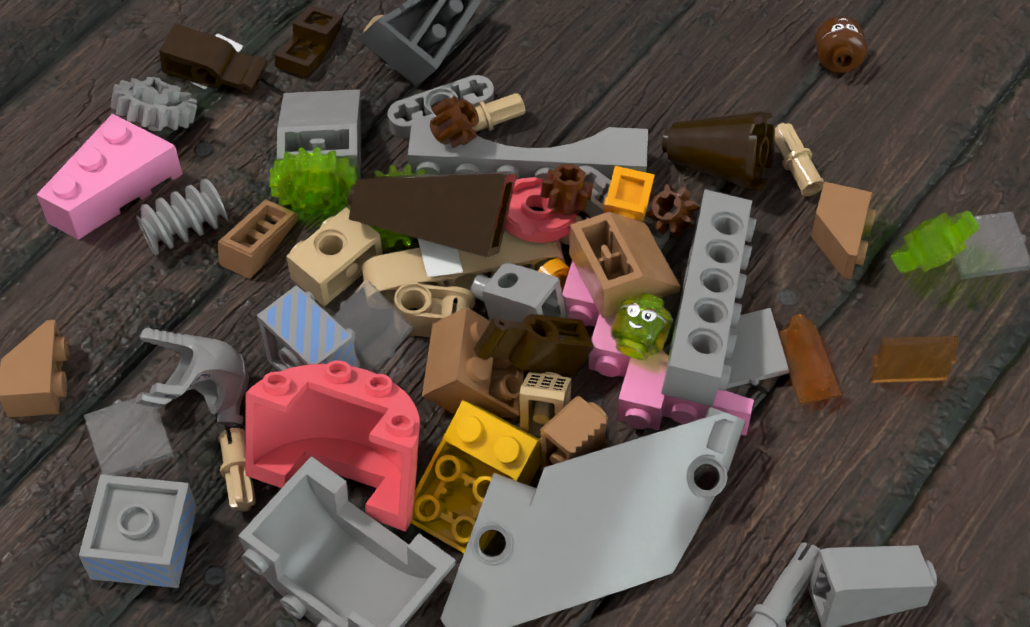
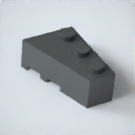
M408 0L397 9L376 20L357 39L413 85L418 86L438 69L482 0Z

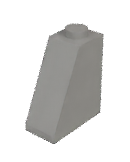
M919 545L825 548L819 551L808 590L821 626L839 627L926 606L937 585V577L932 563L929 560H924Z

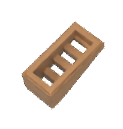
M265 199L218 241L220 265L251 279L262 268L296 224L298 213ZM267 218L273 222H276V224L273 225L267 221H264V219Z

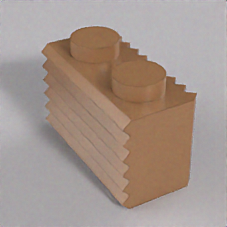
M576 396L540 429V470L543 472L544 467L605 449L607 444L606 425L608 417L603 409L593 402L587 403L580 396Z

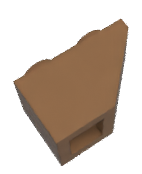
M824 182L811 237L841 276L851 279L855 264L863 265L869 241L861 240L863 232L871 234L876 210L868 208L872 192Z
M46 320L1 359L0 402L8 417L59 414L60 397H66L67 379L65 372H62L63 361L69 360L70 349L67 336H61L55 320Z

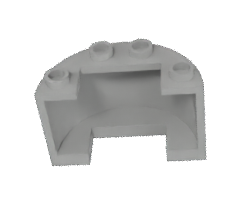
M312 456L239 534L240 542L245 550V553L241 556L244 563L257 574L263 575L283 596L280 603L291 615L298 619L306 616L317 625L316 627H404L451 571L456 561L421 534H418L410 544H407L348 501L347 481Z

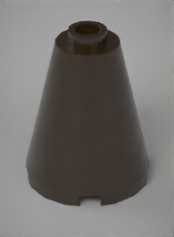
M760 111L674 122L671 128L666 129L664 132L662 150L664 153H667L668 159L671 162L750 191H762L768 179L761 178L764 167L772 168L774 158L775 124H767V120L773 116L771 113Z

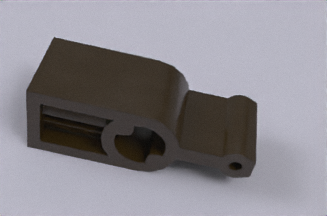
M174 24L159 50L163 73L210 88H218L225 84L237 88L243 93L253 94L267 68V60L264 58L237 52L232 44L222 38L179 24Z
M530 314L525 317L522 323L506 321L501 317L493 318L475 345L474 351L477 357L484 360L490 357L509 359L514 366L528 372H553L559 375L575 376L593 350L594 345L580 319Z

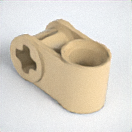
M416 282L402 285L394 296L395 323L398 330L405 335L431 337L433 323L465 307L469 309L474 308L476 298L470 290L458 286L442 287ZM410 308H417V309H419V310L411 311V310H408V309H410Z

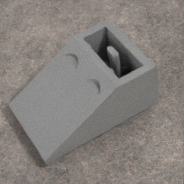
M360 89L283 94L277 126V164L282 188L354 185L357 179H361Z

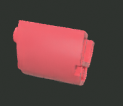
M344 361L303 365L279 372H270L246 392V476L282 488L312 456L337 475L377 488L365 504V513L377 522L406 532L414 511L420 431L418 411L411 398L404 390L393 383L390 377L350 366Z

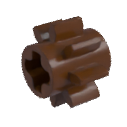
M453 96L449 100L443 99L431 108L436 117L430 120V130L435 139L441 144H451L452 148H456L460 144L464 146L477 137L476 132L472 128L479 123V116L469 101L465 99L458 101L456 96Z
M563 164L558 166L555 171L552 169L548 170L547 179L542 180L540 197L549 198L548 208L555 213L572 215L579 209L582 211L586 209L587 200L591 199L593 183L584 182L586 172L581 168L571 164Z
M666 184L664 191L657 195L651 194L650 196L653 200L652 210L646 212V216L653 221H658L655 229L663 235L670 228L672 233L677 237H681L682 230L689 226H696V223L693 221L694 212L698 211L700 206L695 201L689 200L692 193L684 186L676 193L670 185ZM673 207L677 209L674 214L670 213Z

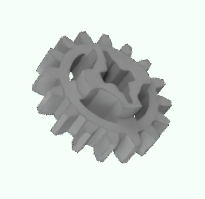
M147 77L142 82L131 78V83L121 80L119 85L114 84L111 109L116 110V115L127 116V121L139 123L151 131H162L165 126L177 130L178 126L188 128L189 123H194L197 100L191 98V93L180 92V87L161 81L160 78Z

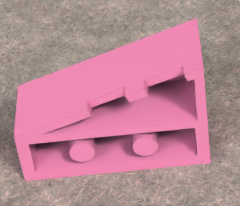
M111 114L39 191L37 197L47 223L79 240L121 214L120 208L137 197L141 200L152 194L151 189L169 177L173 181L183 175L175 145Z

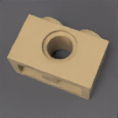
M346 207L336 216L326 219L320 229L305 241L298 242L286 256L291 279L306 292L310 291L314 298L324 307L362 276L361 269L365 261L372 257L383 255L380 234L367 224L349 220L350 210Z

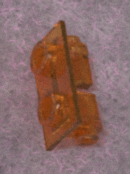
M803 314L793 316L789 320L790 325L788 329L779 331L778 334L789 368V376L799 404L841 397V392L816 325H813L812 321L806 319Z

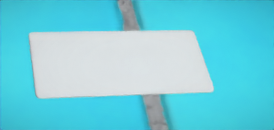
M418 239L428 277L463 272L457 249Z

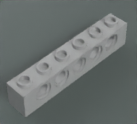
M704 190L696 219L661 391L663 395L713 406L717 390L726 391L731 365L724 364L725 358L731 359L737 334L729 332L730 328L736 329L742 304L735 303V298H742L747 278L746 274L740 273V269H747L752 246L745 245V241L751 242L756 225V218L750 217L752 200Z

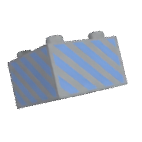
M296 285L257 314L267 360L278 371L310 364H328L332 361H344L350 366L360 367L354 346L355 332L351 328L345 330L315 302L314 295L310 291L305 293Z
M100 474L79 553L80 560L89 578L93 580L179 588L197 510L189 483Z

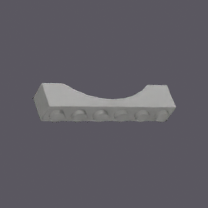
M412 118L408 148L410 175L511 171L517 173L516 180L529 177L546 180L549 169L555 171L560 165L571 164L577 167H592L611 180L615 166L645 173L647 169L648 129L608 127L592 137L572 144L551 148L506 146L479 136L464 146L460 144L456 148H452L451 144L444 145L435 139L430 130V120L432 119Z

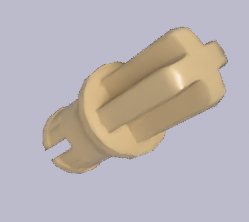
M514 93L487 104L484 101L479 102V106L475 107L479 116V123L472 129L475 132L486 128L488 131H492L494 125L523 115L525 113V105L522 97Z
M790 123L778 124L775 128V144L784 159L782 162L784 169L791 171L803 196H811L818 193L823 188L824 180L820 177L811 160L812 152L809 148H804Z
M230 428L232 441H229L226 430L222 431L218 437L223 457L220 474L226 480L230 508L234 511L241 510L246 512L256 502L253 480L251 477L246 476V431L241 428Z

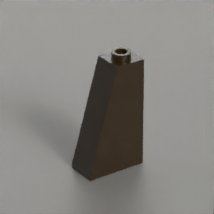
M497 171L375 176L357 179L356 184L351 187L348 194L347 205L351 208L348 219L480 256L490 257L498 254L500 251L517 173Z

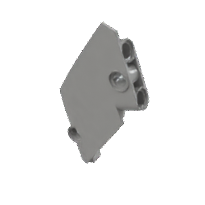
M709 407L703 419L544 467L537 488L494 473L440 618L444 626L512 627L672 574L715 496L723 491L726 486L727 474L746 421L727 412ZM700 465H708L715 471L716 482L709 490L700 489L694 482V472ZM497 530L503 534L506 546L502 553L496 556H489L483 553L479 541L484 532Z

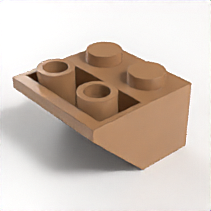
M606 212L570 225L569 254L602 318L627 310L628 307H622L624 305L635 303L640 306L680 292V285L646 223L612 212Z
M465 307L432 324L422 396L453 414L456 413L462 400L498 417L515 418L519 416L520 389L523 383L524 370L514 366L509 359L490 357L484 360L476 356L474 347L491 321Z

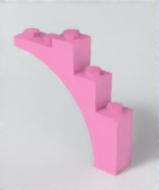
M572 261L562 292L567 318L580 319L584 326L590 325L595 327L591 340L594 348L589 354L588 369L598 371L600 374L609 377H625L618 400L617 421L625 422L636 429L650 428L659 430L663 416L672 418L680 424H686L705 418L708 408L712 407L745 420L741 435L746 436L754 400L729 391L717 390L713 406H708L661 394L669 356L646 332L644 327L635 329L629 324V321H631L632 323L642 325L638 316H630L627 310L602 318Z

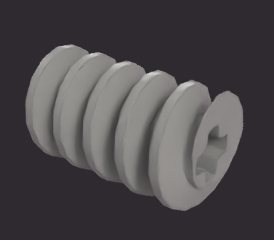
M208 179L200 181V192L193 185L186 186V199L177 191L172 192L170 195L171 206L163 198L156 199V212L148 204L141 205V218L136 215L137 221L154 255L159 254L158 242L161 240L169 249L174 248L173 235L177 234L186 243L189 241V228H192L199 236L204 235L203 222L207 221L216 230L218 229L217 216L222 215L228 221L221 198L214 185Z

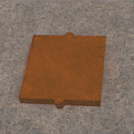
M958 336L882 338L878 354L872 357L874 365L871 374L872 383L946 380L951 365L957 362Z

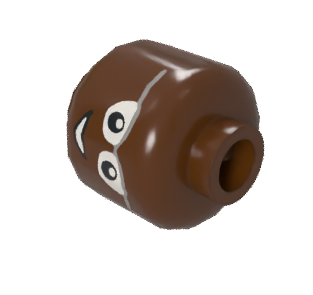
M844 16L833 17L825 21L815 34L818 59L822 66L830 72H850L863 63L867 55V44L863 29L854 19Z

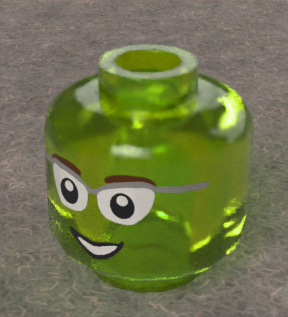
M641 293L640 297L626 298L621 302L610 331L612 339L616 342L615 348L619 352L634 359L647 360L648 356L657 355L662 351L672 326L673 318L670 312L663 307L665 303L661 298L649 293Z

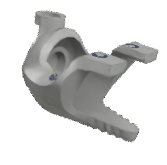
M145 328L140 335L141 340L176 351L181 355V359L166 384L156 383L152 385L150 393L141 392L137 395L136 404L160 408L172 399L181 396L186 390L195 389L205 397L210 413L218 414V425L226 427L243 426L244 417L240 415L241 400L248 389L249 374L241 354L229 344L216 339L188 334L182 335L181 333L175 334L151 328Z

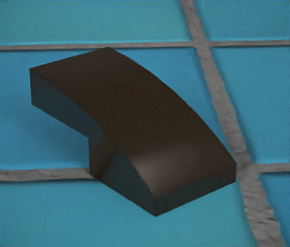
M310 5L294 21L293 36L275 54V67L309 78L333 44L342 26L344 15Z

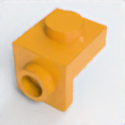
M615 166L608 195L605 197L603 213L612 212L644 223L655 175Z

